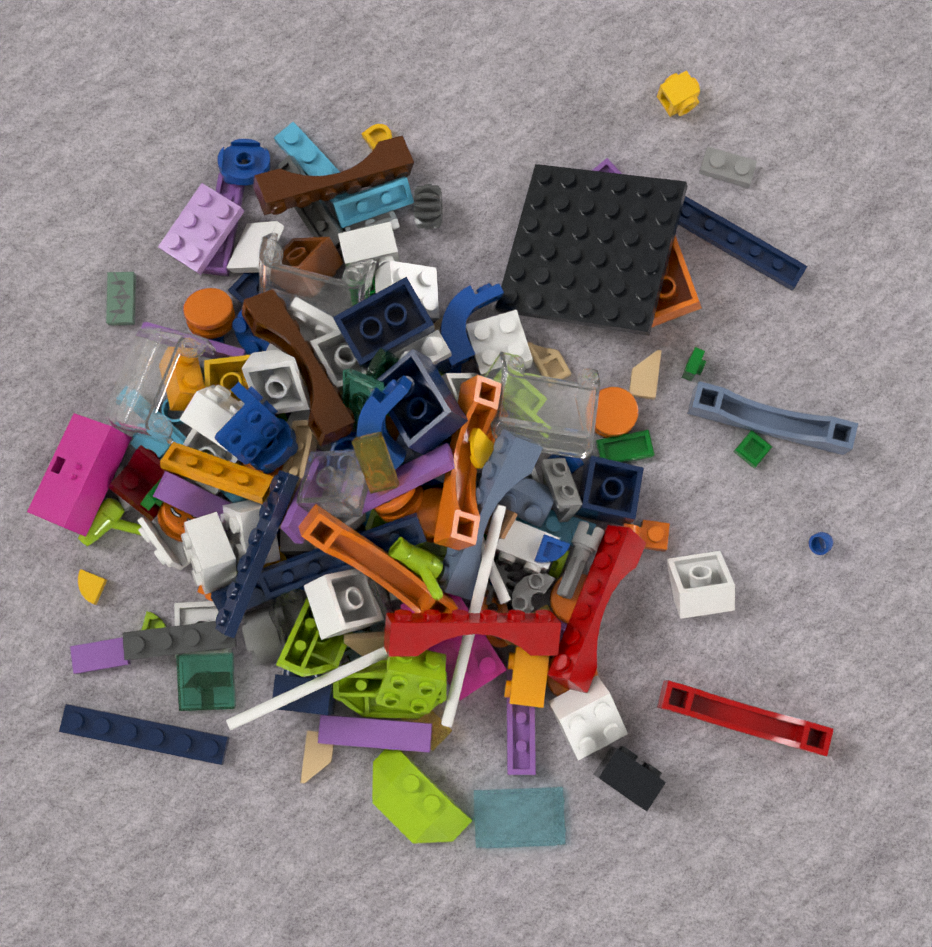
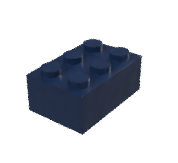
M407 276L333 317L363 372L389 358L393 353L435 331L431 318Z
M412 349L376 381L383 384V389L391 380L395 379L398 381L403 375L412 382L409 392L388 414L407 447L424 455L434 450L463 426L468 419L432 360L419 351Z

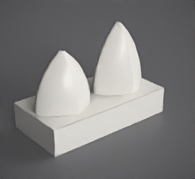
M436 330L390 355V359L395 364L410 350L415 349L429 357L433 364L436 365L451 357L452 354L439 330Z

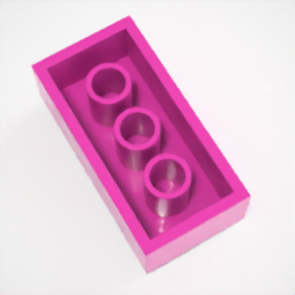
M447 593L456 603L457 610L469 612L461 597ZM403 603L400 605L401 609L409 610L412 613H415L406 604ZM475 634L459 697L460 701L507 670L485 635ZM463 635L444 640L427 649L446 654L445 671L447 672V681L450 686Z

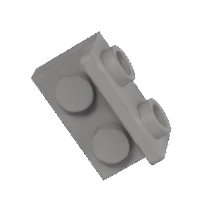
M543 459L540 463L544 473L542 476L543 484L549 487L554 499L552 508L559 522H568L582 506V501L566 459Z

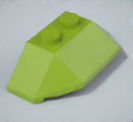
M308 597L276 663L277 666L302 677L327 673L337 669L347 647L344 643V634L321 640Z
M381 660L333 683V698L342 701L347 707L362 717L419 719L425 715L398 708H388L375 702L376 694L386 674L387 660ZM446 671L445 682L431 710L447 700Z
M384 749L373 761L372 803L413 844L453 842L472 822V819L402 750Z

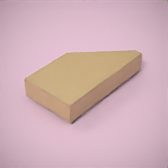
M527 342L533 362L547 387L571 376L572 373L558 350L544 348Z
M662 350L655 351L632 368L629 393L633 397L655 400Z
M385 631L344 634V643L361 656H364L384 647Z
M307 730L300 783L305 784L332 762L334 745L318 743L319 731Z

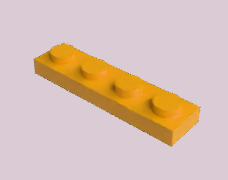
M176 442L171 444L160 461L162 469L260 504L265 502L270 493V483L273 476Z

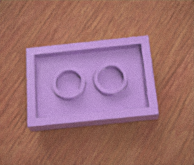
M201 183L158 248L201 275L244 213V210L239 205Z

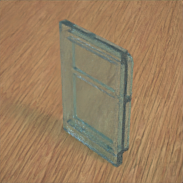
M563 786L474 790L475 816L473 820L475 821L476 848L566 845Z

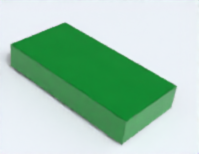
M649 430L596 440L600 458L626 463L651 458L655 455Z

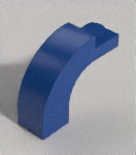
M491 283L486 284L476 290L477 294L474 293L471 285L461 290L446 308L440 326V334L452 354L448 358L451 370L474 358L476 353L466 334V321L475 311L502 298L504 292L499 283L494 286Z
M404 375L398 381L395 379L391 380L382 392L375 387L367 398L358 419L357 440L362 456L370 468L383 480L404 462L407 453L390 436L386 427V414L409 392L412 382Z

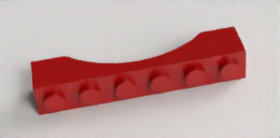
M607 526L559 644L558 655L554 656L547 675L566 689L588 693L597 670L598 635L606 605L620 581L637 567L646 542L630 527Z
M400 609L396 610L395 613H386L384 648L389 657L419 656L428 648L444 640L462 635L481 634L506 639L521 647L530 656H557L561 622L548 610H537L535 613H525L521 610H509L508 613H497L493 610H481L480 613L453 610L452 613H441L440 611L429 609L423 611V613H412L409 610Z
M670 680L663 681L657 708L826 757L834 730L830 727L740 703Z

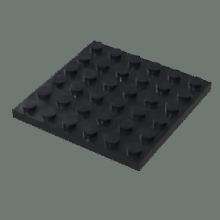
M535 164L501 285L504 294L500 300H497L496 310L503 313L517 310L518 315L650 336L688 188L687 182Z

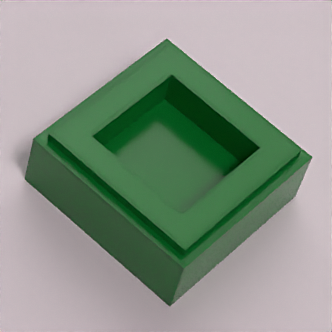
M751 430L733 452L751 467L755 468L772 446Z

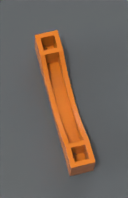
M476 375L460 385L458 404L468 421L452 434L450 448L452 449L455 468L445 473L434 543L455 550H462L476 545L480 522L476 501L477 468L474 467L470 460L471 442L468 441L473 428H479L485 435L487 434L498 410L502 385L480 375Z
M317 504L313 506L298 526L301 537L323 552L346 562L396 596L415 613H423V611L429 609L437 610L441 613H452L453 610L458 609L452 597L442 591V599L434 600L422 577L415 574L399 560L390 557L386 551Z

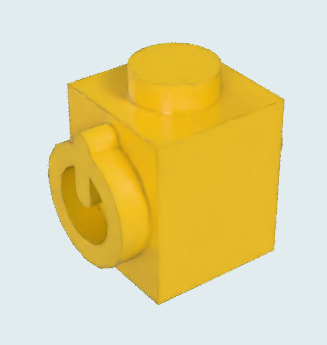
M687 70L679 75L674 73L660 85L657 98L670 117L675 114L683 116L700 103L698 100L700 86L694 77L691 78Z

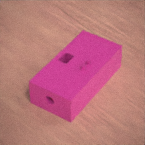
M73 413L27 512L86 537L132 437L112 426Z

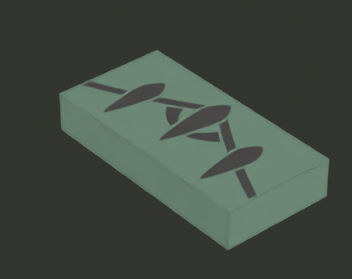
M107 272L106 323L108 325H135L136 274L134 272Z

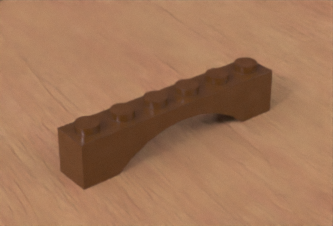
M402 135L378 142L373 151L363 161L345 171L325 176H307L291 173L279 168L254 175L253 189L264 216L268 214L279 215L290 208H304L318 200L329 201L340 194H354L365 187H375L404 176L407 178L411 174L414 161Z
M274 289L244 299L242 316L254 336L271 343L282 352L295 358L298 369L306 383L310 398V414L307 425L319 445L323 447L350 435L355 421L351 409L343 404L336 385H332L329 381L324 365L321 362L318 363L314 356L312 345L308 340H304L300 333L298 322L290 317L284 299L278 297Z

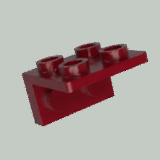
M140 445L128 465L110 483L108 488L152 522L158 515L160 507L155 504L148 511L141 505L145 496L163 477L165 471L181 479L183 478L179 474L162 469L160 465L161 460L157 454Z

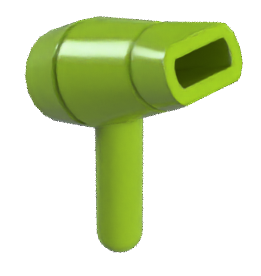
M107 498L101 503L86 537L79 535L78 540L88 547L111 528L142 536L138 530L141 528V525L120 519L125 512L122 505L115 499Z
M400 537L390 547L388 555L401 561L415 574L422 577L434 600L442 599L443 592L436 578L442 571L443 562L432 553L414 546L403 537Z

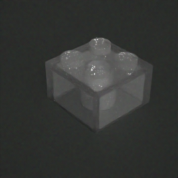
M357 450L310 452L296 504L308 513L317 504L334 517H361L373 470Z

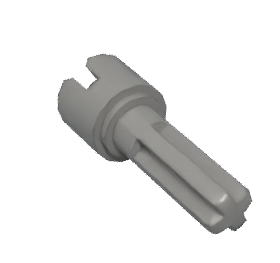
M580 521L571 541L575 548L557 589V594L566 599L573 597L589 555L597 552L605 533L603 529L596 527L592 536L587 534L588 522Z

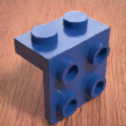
M238 382L231 391L244 405L216 433L215 440L246 465L276 437L285 425L275 416L278 410L267 400L261 403L260 401L263 397L252 386L246 389Z

